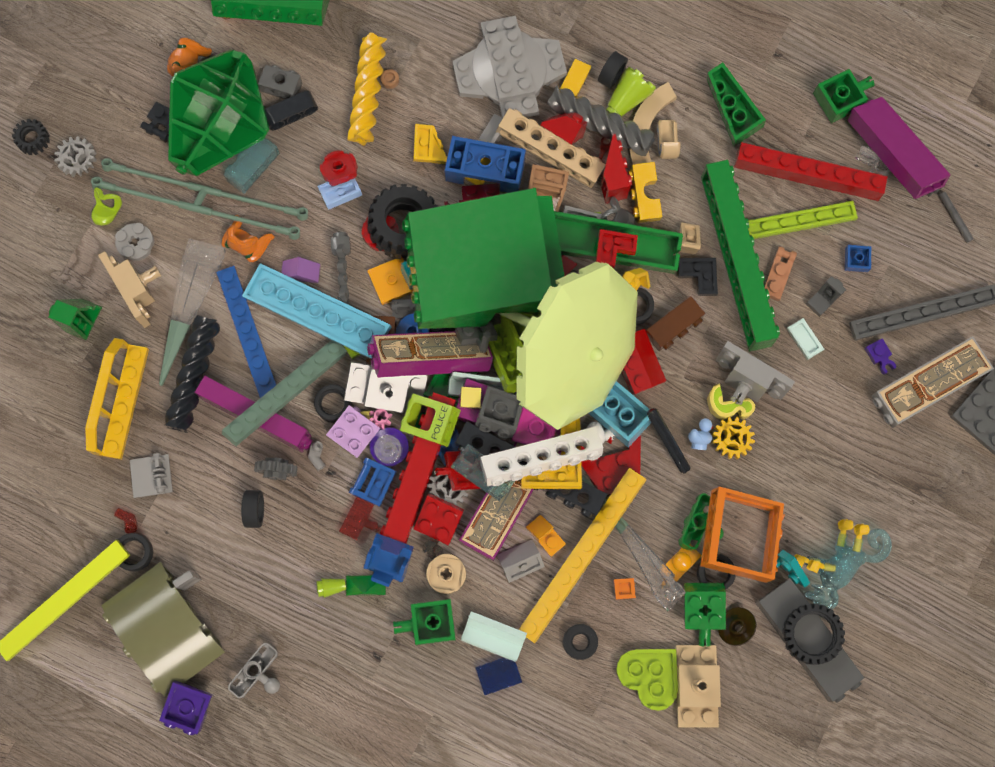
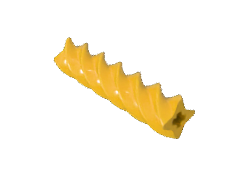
M369 33L366 37L362 38L359 51L360 60L357 65L358 76L355 81V94L352 100L353 110L350 116L351 127L347 137L348 141L357 142L362 146H365L367 142L374 141V136L370 129L377 122L372 112L379 106V102L375 97V94L381 90V85L377 78L383 73V68L379 61L386 55L382 44L387 38L378 37L374 33Z

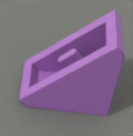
M297 257L283 261L281 273L299 282L319 283L321 265Z

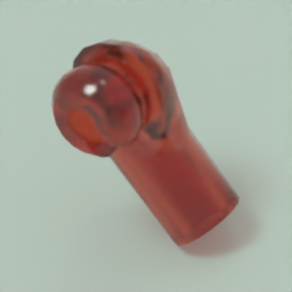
M118 508L114 517L124 521V531L127 534L136 532L138 524L135 515Z

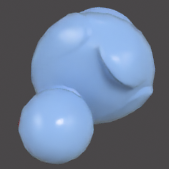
M704 418L699 422L701 431L692 429L688 434V439L692 443V449L707 450V445L712 441V435L709 431L714 427L711 420Z

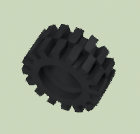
M27 119V122L21 121L22 125L16 124L18 129H13L15 134H12V138L14 139L13 142L23 153L32 155L33 152L35 155H38L39 150L41 153L44 151L43 147L47 149L48 145L46 142L50 143L48 138L50 135L41 122L35 119L33 121ZM29 132H37L38 136L35 141L31 143L25 142V136Z

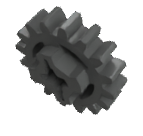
M266 457L265 461H255L254 471L263 474V478L270 480H286L287 477L297 476L298 467L288 464L289 460Z

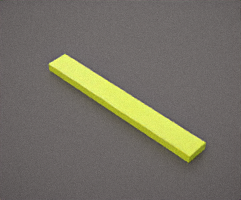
M115 540L0 640V654L6 661H10L130 556L119 540Z

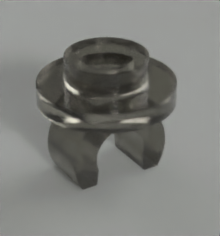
M431 538L423 544L422 552H427L428 556L434 559L443 553V549L437 545L438 539L433 540Z

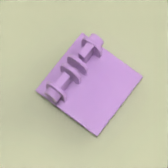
M349 405L326 435L358 458L380 430V427L362 415L358 407L355 406L353 408Z

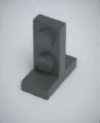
M831 276L806 305L820 317L846 289L840 280Z

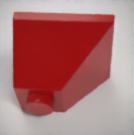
M566 113L546 119L541 123V126L572 145L583 138L587 122L577 113Z

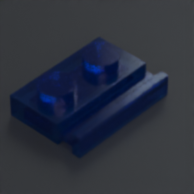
M501 658L475 667L484 695L522 683L516 662L507 658Z

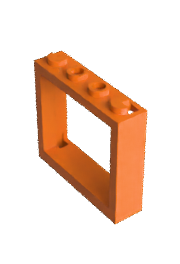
M720 486L711 490L700 566L765 583L775 580V573L778 572L776 567L779 557L778 553H780L779 541L783 533L781 525L785 516L783 514L784 503ZM725 500L770 511L762 573L716 561Z

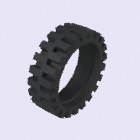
M806 604L796 608L787 616L783 624L782 634L784 637L782 639L786 644V649L789 650L790 655L795 657L796 660L811 665L824 664L835 658L839 651L842 650V644L845 642L844 625L840 622V617L832 609H828L827 606ZM808 614H816L823 617L832 629L833 639L830 647L820 654H809L803 651L797 645L794 638V629L797 622Z

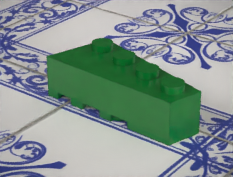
M723 62L707 73V83L733 147L762 129L766 119Z

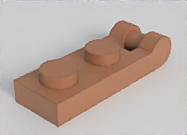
M781 246L778 247L764 285L765 289L767 288L770 298L777 301L781 299L797 252L786 251ZM781 257L788 259L787 263L781 262Z

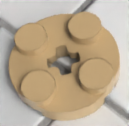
M442 554L429 563L426 576L430 586L436 592L451 594L458 591L464 584L466 569L456 556ZM445 569H449V572L452 573V576L448 577L447 580L441 575V572H444Z

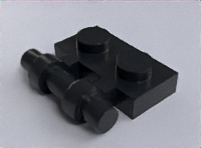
M155 102L147 115V118L152 122L149 124L142 122L140 128L146 130V133L158 136L165 143L169 142L170 108ZM159 125L166 128V130L158 129Z

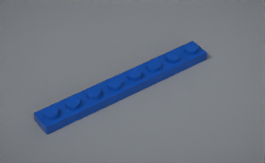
M232 266L216 273L259 397L261 398L276 386V382L247 299L242 297L244 291L236 268Z

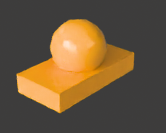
M681 548L660 571L675 584L702 555L696 549L689 551Z

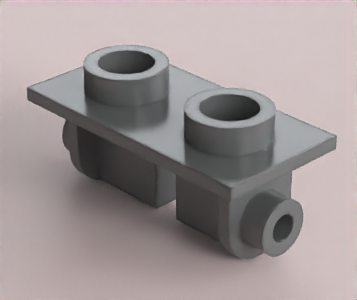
M412 299L392 300V316L395 318H404L416 311Z

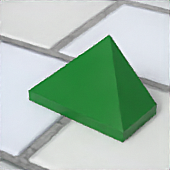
M372 575L346 576V596L386 595V586L371 581Z

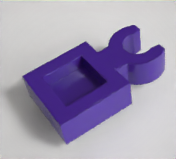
M883 338L864 348L873 364H880V371L883 375L888 372L885 368L886 365L890 366L892 370L896 368V364L888 359L892 353Z

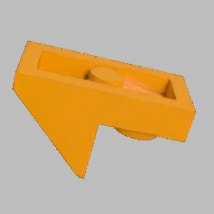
M539 515L526 526V529L550 557L566 545L555 532L554 527L542 515Z

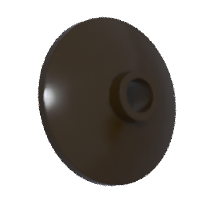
M732 608L726 612V630H718L719 635L728 645H744L752 639L756 632V619L745 608Z

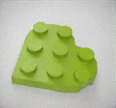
M636 649L621 655L616 668L618 679L628 689L637 690L638 698L643 706L651 710L660 711L667 709L673 704L678 692L676 649Z

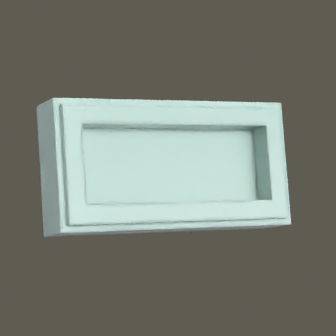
M804 318L787 327L786 330L807 360L824 350Z

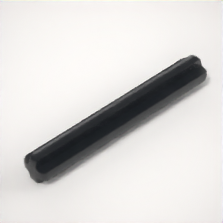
M651 408L647 411L650 421L679 471L683 474L687 473L690 470L689 463L658 409Z

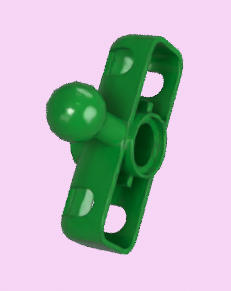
M706 493L696 497V503L693 504L689 515L684 519V528L681 532L683 535L678 540L679 546L689 551L697 549L706 531L708 512H704V508L709 506L710 496ZM694 518L697 520L698 526L695 525ZM721 528V530H720V538H719V540L722 539V537H723V535H724V532H723V529H722V528ZM691 540L697 541L694 547L689 546Z

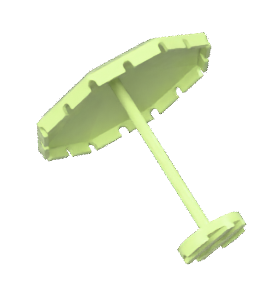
M595 262L579 269V274L573 272L555 280L558 286H550L537 307L541 311L540 317L532 316V318H529L521 313H498L526 327L519 338L524 342L523 347L517 346V370L523 374V377L517 376V400L521 401L519 405L557 430L603 405L635 349L638 292L607 263Z

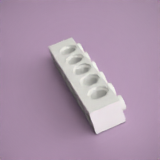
M595 426L480 457L481 468L487 486H499L509 480L518 481L524 476H537L543 471H555L565 465L570 464L574 466L584 460H596L602 456L603 445ZM583 446L585 449L579 450L576 447ZM564 451L566 454L559 455L557 452ZM545 456L547 459L540 460L538 459V457ZM520 461H525V462H527L528 464H527V465H520L519 462H520ZM502 466H506V467H508L509 469L503 471V470H500L499 468L502 467Z

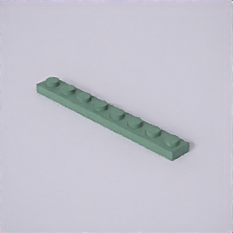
M331 340L222 429V435L235 446L240 444L347 354V350L339 343Z

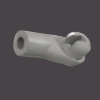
M319 441L311 444L308 453V459L317 471L322 470L326 466L320 459L323 444Z

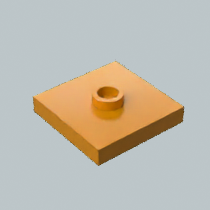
M402 256L401 260L394 259L367 270L382 305L413 292V289H409L401 273V263L404 262Z

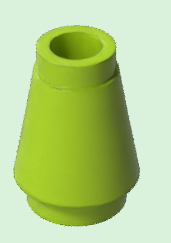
M321 578L320 581H316L318 597L323 596L325 598L346 590L344 579Z

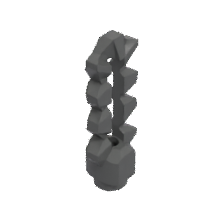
M336 232L331 238L332 254L337 256L339 260L337 269L339 272L340 297L337 298L339 301L348 304L349 290L347 288L348 276L346 273L347 261L345 256L351 253V243L348 233Z

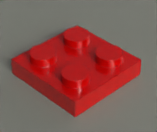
M429 493L413 529L449 546L465 509Z

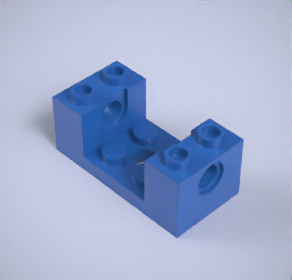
M452 136L445 167V180L464 185L465 177L500 183V192L511 193L519 191L526 149ZM486 157L491 162L488 165H483L480 163V160Z

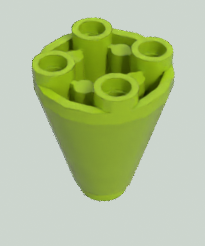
M628 67L623 71L609 100L606 111L608 113H618L622 117L650 97L656 87L651 82L643 80L644 75L639 70H633L631 67Z

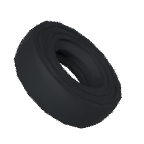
M576 624L565 632L563 647L571 658L585 660L596 652L598 637L590 626ZM578 634H583L588 639V645L583 650H578L573 645V638Z

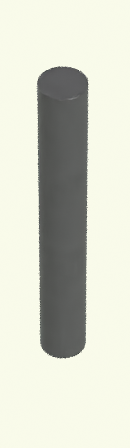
M946 192L941 193L939 197L967 243L971 242L974 238Z

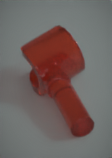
M605 137L600 142L598 158L601 160L604 153L610 149L612 141L610 140L609 144H604Z

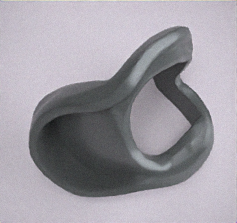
M612 196L610 200L612 208L606 210L602 214L601 219L608 220L607 216L616 212L612 221L634 225V216L621 208L618 200Z

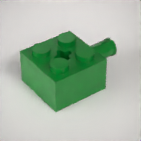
M847 69L817 85L813 95L831 124L850 115L853 108L867 102L868 98L864 91L875 86L874 80L869 81L872 79L871 76L858 82L851 70Z
M684 583L685 629L699 630V646L704 647V639L706 647L711 646V630H726V590L724 583Z
M451 599L411 604V620L393 621V627L402 626L401 628H394V634L414 633L416 646L456 641ZM432 617L439 621L435 628L428 625Z

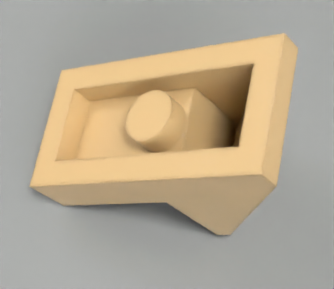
M681 222L680 233L683 234L680 252L696 254L701 247L700 226Z

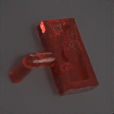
M356 497L339 532L356 541L364 527L378 532L380 530L379 524L368 520L375 505Z

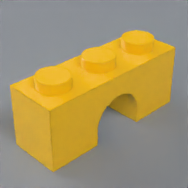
M655 162L634 164L630 171H628L633 185V189L630 191L631 199L635 200V207H633L634 218H637L638 223L660 221L662 218L660 199H649L644 194V187L653 185L657 181Z

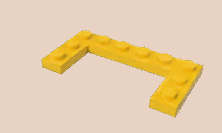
M580 418L560 428L561 435L580 431ZM581 462L574 466L570 464L562 466L555 471H543L537 476H524L521 479V489H581Z

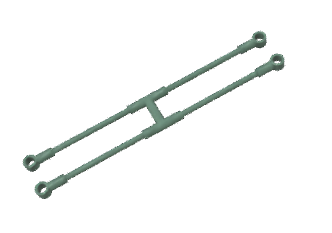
M109 158L101 161L104 171L128 172L184 186L199 193L192 204L119 187L116 184L102 181L100 177L91 179L93 189L98 187L110 191L116 190L175 205L181 209L235 220L274 230L276 233L288 235L292 240H297L300 237V229L298 227L273 226L214 211L212 208L201 206L206 194L283 211L286 214L297 216L301 221L308 218V210L304 207L299 209L287 206L282 207L222 192V190L127 168L125 165L113 163Z

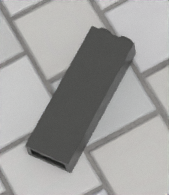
M791 578L785 580L755 602L781 638L784 637L782 629H784L783 624L787 616L796 608L809 604ZM816 614L803 616L797 622L794 629V638L797 645L809 654L824 652L830 647L833 639L832 633ZM843 648L835 658L824 664L811 665L798 661L828 702L835 701L837 703L846 696L845 692L849 689L853 691L861 685L860 681L864 679V676Z

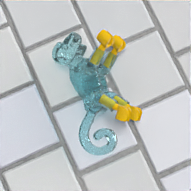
M842 519L838 522V528L841 531L837 535L836 554L826 561L821 558L804 557L795 554L794 557L801 568L805 562L806 569L815 573L819 572L822 584L819 585L812 584L811 586L815 591L806 592L805 597L811 599L814 604L827 606L828 609L835 608L839 601L837 590L849 584L861 565L865 562L879 563L889 556L892 542L885 530L875 528L869 532V525L856 524L853 528L852 520ZM854 529L856 538L853 539L852 547H847L848 535L846 530ZM868 534V544L877 550L881 548V544L877 542V537L880 536L883 542L881 551L874 555H869L862 551L864 541L862 535Z

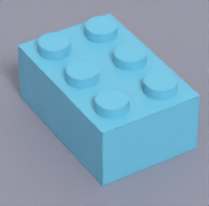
M617 381L603 405L588 413L602 426L610 430L627 447L652 423L647 415V411L650 409Z

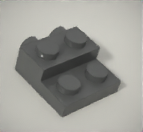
M488 386L475 426H478L483 432H496L503 439L512 438L516 432L522 411V406L519 405L521 401L517 400L516 395Z

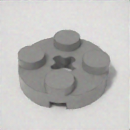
M141 223L128 224L115 235V245L118 252L124 258L131 259L132 261H140L148 257L155 243L153 234ZM132 239H139L137 246L130 244Z

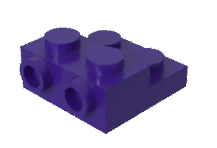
M174 681L159 721L163 722L166 727L183 729V732L188 735L198 734L204 724L213 694Z

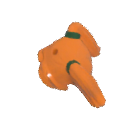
M180 38L177 48L168 59L167 72L173 77L176 72L197 64L198 56L207 57L211 55L212 49L206 48L192 39Z
M234 220L222 238V247L236 250L244 255L245 259L249 262L257 261L275 236L273 234H265L257 238L240 229L242 222Z

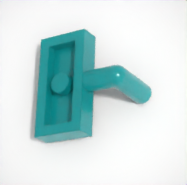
M784 549L778 553L779 557L776 567L778 568L781 565L789 572L788 577L789 579L791 578L794 584L799 583L804 588L808 586L810 581L797 559Z

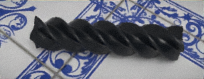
M197 315L192 323V333L187 340V351L183 355L181 362L182 369L176 377V388L173 390L170 400L171 406L165 414V426L168 429L188 433L186 429L193 423L192 410L199 403V397L195 391L203 379L202 374L209 368L208 355L215 349L213 338L220 331V324L215 319Z

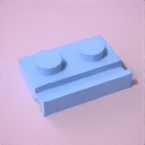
M355 178L336 186H331L329 182L318 186L328 210L362 196Z

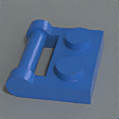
M365 458L363 468L353 488L351 487L348 493L380 507L397 472ZM374 468L376 470L365 493H363L360 489L370 469Z

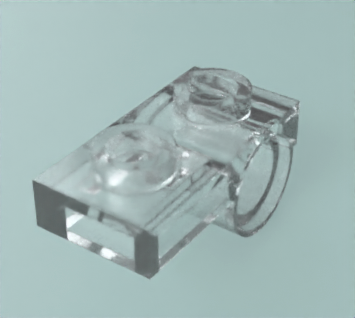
M861 146L854 159L870 166L871 173L888 175L890 170L870 147ZM877 167H881L884 172L879 171Z

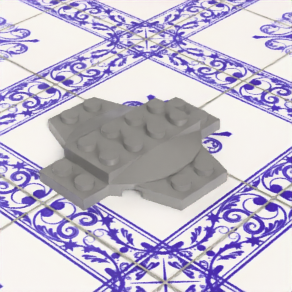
M516 16L481 22L483 40L476 49L452 61L460 97L481 99L489 97L493 100V103L500 106L502 118L509 108L518 110L524 117L539 115L536 97L539 95L542 86H548L567 76L559 40L531 38L520 31Z

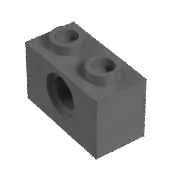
M265 65L258 85L263 93L288 99L299 94L302 80L301 76L295 71L290 70L288 72L275 65ZM285 80L284 83L278 84V81Z

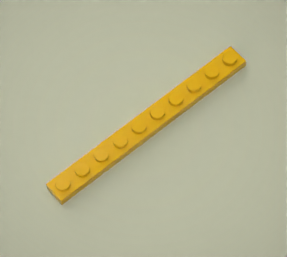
M630 468L627 470L519 628L520 631L527 633L526 638L536 643L646 482V478Z

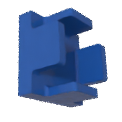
M377 533L364 564V569L374 572L371 581L387 587L390 586L393 579L403 582L414 547Z

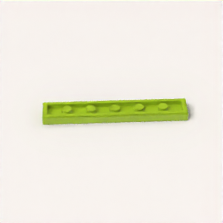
M854 201L748 220V231L753 236V239L855 221L858 219Z

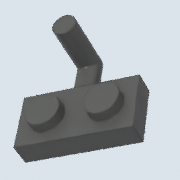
M492 321L488 322L486 326L455 328V333L461 345L477 343L481 352L487 351L489 341H495L498 338V333Z

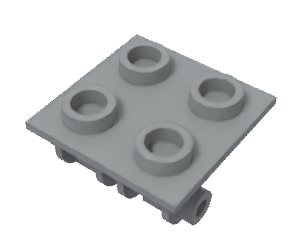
M156 453L152 457L130 460L133 498L173 492L169 454L161 455V453Z

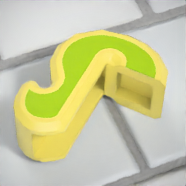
M720 383L715 385L708 394L707 403L709 410L717 419L726 420L736 413L739 414V419H746L755 410V404L750 398H745L741 405L736 404L737 400L735 402H723Z

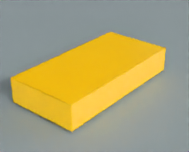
M575 59L560 89L568 88L577 97L592 66Z

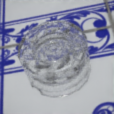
M384 435L375 442L374 452L377 459L382 463L392 464L401 458L402 446L396 437Z

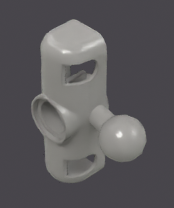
M263 643L230 682L228 690L237 698H243L259 680L264 684V689L267 693L274 694L278 692L280 682L276 678H268L264 674L275 658H277V649L269 643ZM263 646L266 647L267 649L263 652V654H260L259 650ZM252 665H257L259 669L256 676H252L249 672ZM237 678L240 679L236 686L232 684Z

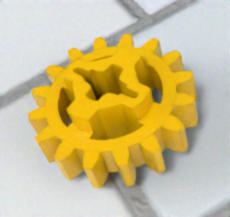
M728 417L727 423L721 420V426L716 425L714 429L718 432H713L712 436L716 439L712 441V444L718 445L715 450H721V456L728 454V459H731L733 455L736 459H739L740 454L746 456V450H752L749 444L755 443V440L751 439L755 434L754 432H749L751 425L746 427L745 420L740 423L738 417L734 421H732L731 417ZM722 431H723V434L725 435L723 441H721V433H722ZM744 435L746 438L745 445H743L742 441ZM736 436L737 439L731 441L730 437Z

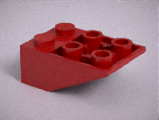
M616 134L612 136L601 184L605 204L610 203L612 196L618 201L627 199L628 193L631 191L630 186L632 185L631 175H627L626 158L622 157L621 154L622 144L620 140H617Z

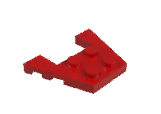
M641 435L628 447L629 450L592 461L589 459L581 461V467L596 489L606 493L607 496L611 495L629 468L640 474Z

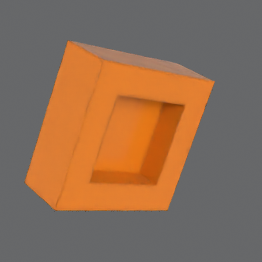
M634 578L614 579L615 600L636 598Z

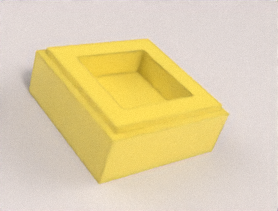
M461 387L460 407L480 409L481 388Z

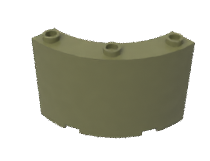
M160 562L101 606L104 611L102 616L108 624H111L124 645L122 649L126 656L134 659L151 681L150 685L156 693L160 691L166 697L174 681L184 684L225 653L220 641L205 623L202 624L197 618L196 611L188 600L184 599L179 591L181 589L174 586V577Z

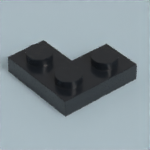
M679 258L678 278H697L698 296L718 295L716 258Z

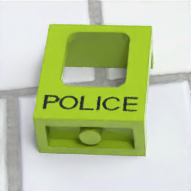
M412 394L407 404L406 414L401 421L400 431L448 447L461 410L423 396ZM422 405L433 408L436 411L428 431L415 427Z

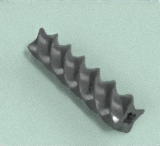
M557 85L547 102L551 109L558 114L577 113L581 115L583 120L587 122V129L597 131L607 139L612 140V136L616 134L617 140L621 141L622 147L631 148L633 152L640 156H646L655 141L654 133L651 130H640L633 121L624 122L618 113L607 114L606 109L602 105L591 106L590 101L586 97H575L572 90L568 88L559 89Z

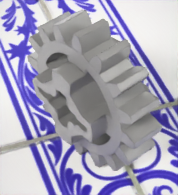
M79 136L76 137V140L69 137V142L63 140L64 145L57 146L60 151L54 153L58 157L55 159L58 168L61 171L63 170L65 175L70 173L72 177H75L76 173L81 177L83 171L88 174V168H94L92 162H97V159L94 157L97 153L93 149L92 144L85 138L81 140Z
M434 471L435 478H429L433 483L427 486L432 489L429 493L441 498L436 492L441 491L445 495L443 500L456 506L458 501L463 504L462 497H468L465 490L452 491L451 488L448 495L444 487L447 486L448 476L446 475L442 482H437L444 475L436 476ZM456 492H460L456 498L452 499Z

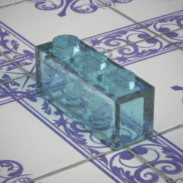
M265 138L242 151L234 164L229 165L225 170L224 176L227 182L245 194L280 154L277 146Z

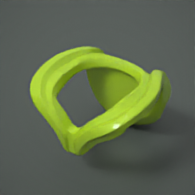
M95 187L94 197L96 205L92 210V220L96 225L105 226L110 224L116 217L122 206V200L120 196L115 194L104 195L100 188ZM114 199V207L106 206L102 200Z

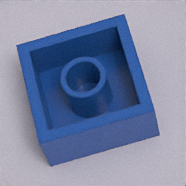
M848 245L845 248V271L869 272L871 270V246Z

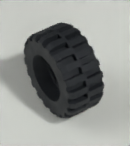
M396 184L392 185L390 190L385 188L381 191L380 196L376 195L373 203L370 205L368 214V233L371 234L370 239L372 243H377L376 248L379 251L385 250V255L389 257L392 254L395 255V259L401 260L402 256L406 257L407 260L409 255L408 249H405L404 244L406 234H399L390 229L386 223L387 216L393 211L401 209L415 212L438 207V205H434L435 200L432 196L427 197V192L424 189L421 191L417 190L418 186L412 185L411 188L407 187V184H401V187H397Z

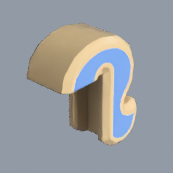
M659 120L657 123L659 158L677 159L680 154L677 122L675 120Z

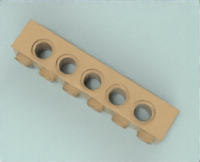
M509 108L496 130L504 138L526 149L557 169L569 171V176L590 188L596 183L606 165L598 157H592L584 149L569 144L546 128L544 129L539 126L535 120L522 116V113L515 109ZM520 125L523 131L517 130L515 126ZM531 135H537L539 140H534ZM547 144L554 145L555 150L549 149ZM563 154H569L571 159H566ZM580 163L586 164L587 169L582 168Z

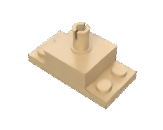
M105 251L99 254V258L135 319L144 328L151 325L148 320L151 316L145 307L155 302L148 290L147 284L161 277L157 267L153 266L151 269L140 274L128 259L119 264L113 255L109 257Z
M676 645L678 681L677 727L719 728L718 707H721L720 666L717 665L716 645L706 647V645L704 647L699 645Z

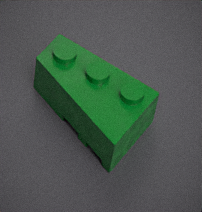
M85 299L56 300L55 304L50 307L48 318L66 333L87 340L102 306Z

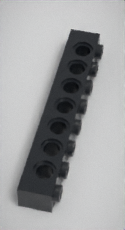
M466 422L456 440V446H458L460 452L466 455L468 453L475 455V459L481 462L480 457L490 455L489 452L492 449H498L501 452L516 448L488 432L481 431L469 422ZM475 440H480L483 446L476 449L472 446V443ZM520 461V462H519L520 465H527V464H528V463L525 462V461ZM502 466L499 469L505 471L509 468ZM583 481L581 489H570L569 494L561 493L560 489H540L546 492L545 495L553 500H556V498L562 500L564 506L570 509L575 507L581 510L580 513L588 518L592 516L595 518L607 496L606 493ZM585 494L588 497V502L580 503L577 496Z

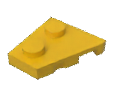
M415 124L413 161L446 164L448 156H446L443 150L441 140L437 137L435 127L432 125Z

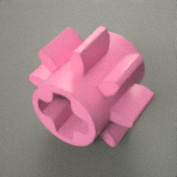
M376 408L375 412L370 411L369 415L373 418L369 420L382 430H384L385 425H391L388 419L392 417V414H388L387 410ZM382 416L383 419H381V421H378L377 418Z

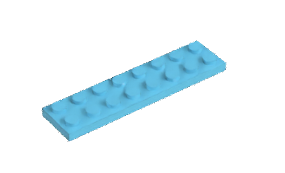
M261 263L242 295L247 300L370 359L372 357L368 355L367 345L371 342L372 335H387L392 327L384 321Z

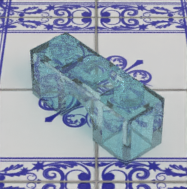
M467 444L459 453L451 468L496 500H501L515 481L509 480L499 486H487L480 457L484 455Z

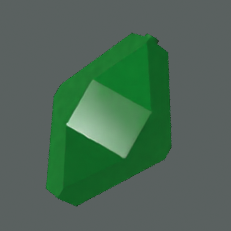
M230 49L174 74L170 82L168 160L176 167L175 170L178 173L198 176L265 139L269 131V125L254 65L245 53Z

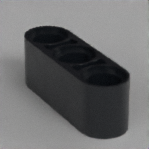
M310 91L301 92L265 109L269 129L277 130L315 113L318 110V106Z

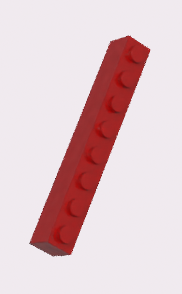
M741 142L737 151L734 168L874 201H879L884 195L888 176L743 142Z
M434 392L432 396L428 397L453 407L457 403L454 399ZM428 407L426 414H422L419 421L420 429L425 431L430 429L436 413L435 409ZM414 436L412 441L415 444L413 451H409L406 462H408L406 470L403 469L400 474L399 480L402 481L401 485L394 491L392 499L395 501L393 507L390 506L386 514V518H388L386 526L383 525L380 530L381 535L407 544L441 448L440 444Z

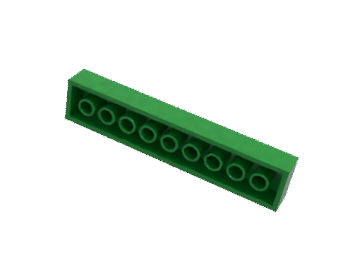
M729 160L706 164L701 181L749 352L772 347L779 338L778 336H780V330L778 325L774 323V309L769 305V291L764 287V274L762 270H759L758 266L759 256L753 249L754 239L748 231L749 221L747 217H744V203L738 196V183L734 182V168L732 165L730 166Z

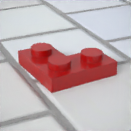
M600 229L596 262L607 263L614 269L617 253L635 256L638 235Z

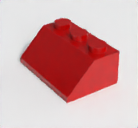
M645 329L635 332V349L622 370V375L632 395L666 382Z

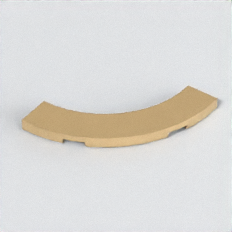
M669 82L654 90V93L640 105L633 119V122L638 125L640 130L650 129L655 116L665 106L677 99ZM629 148L632 165L652 162L649 151L646 156H640Z

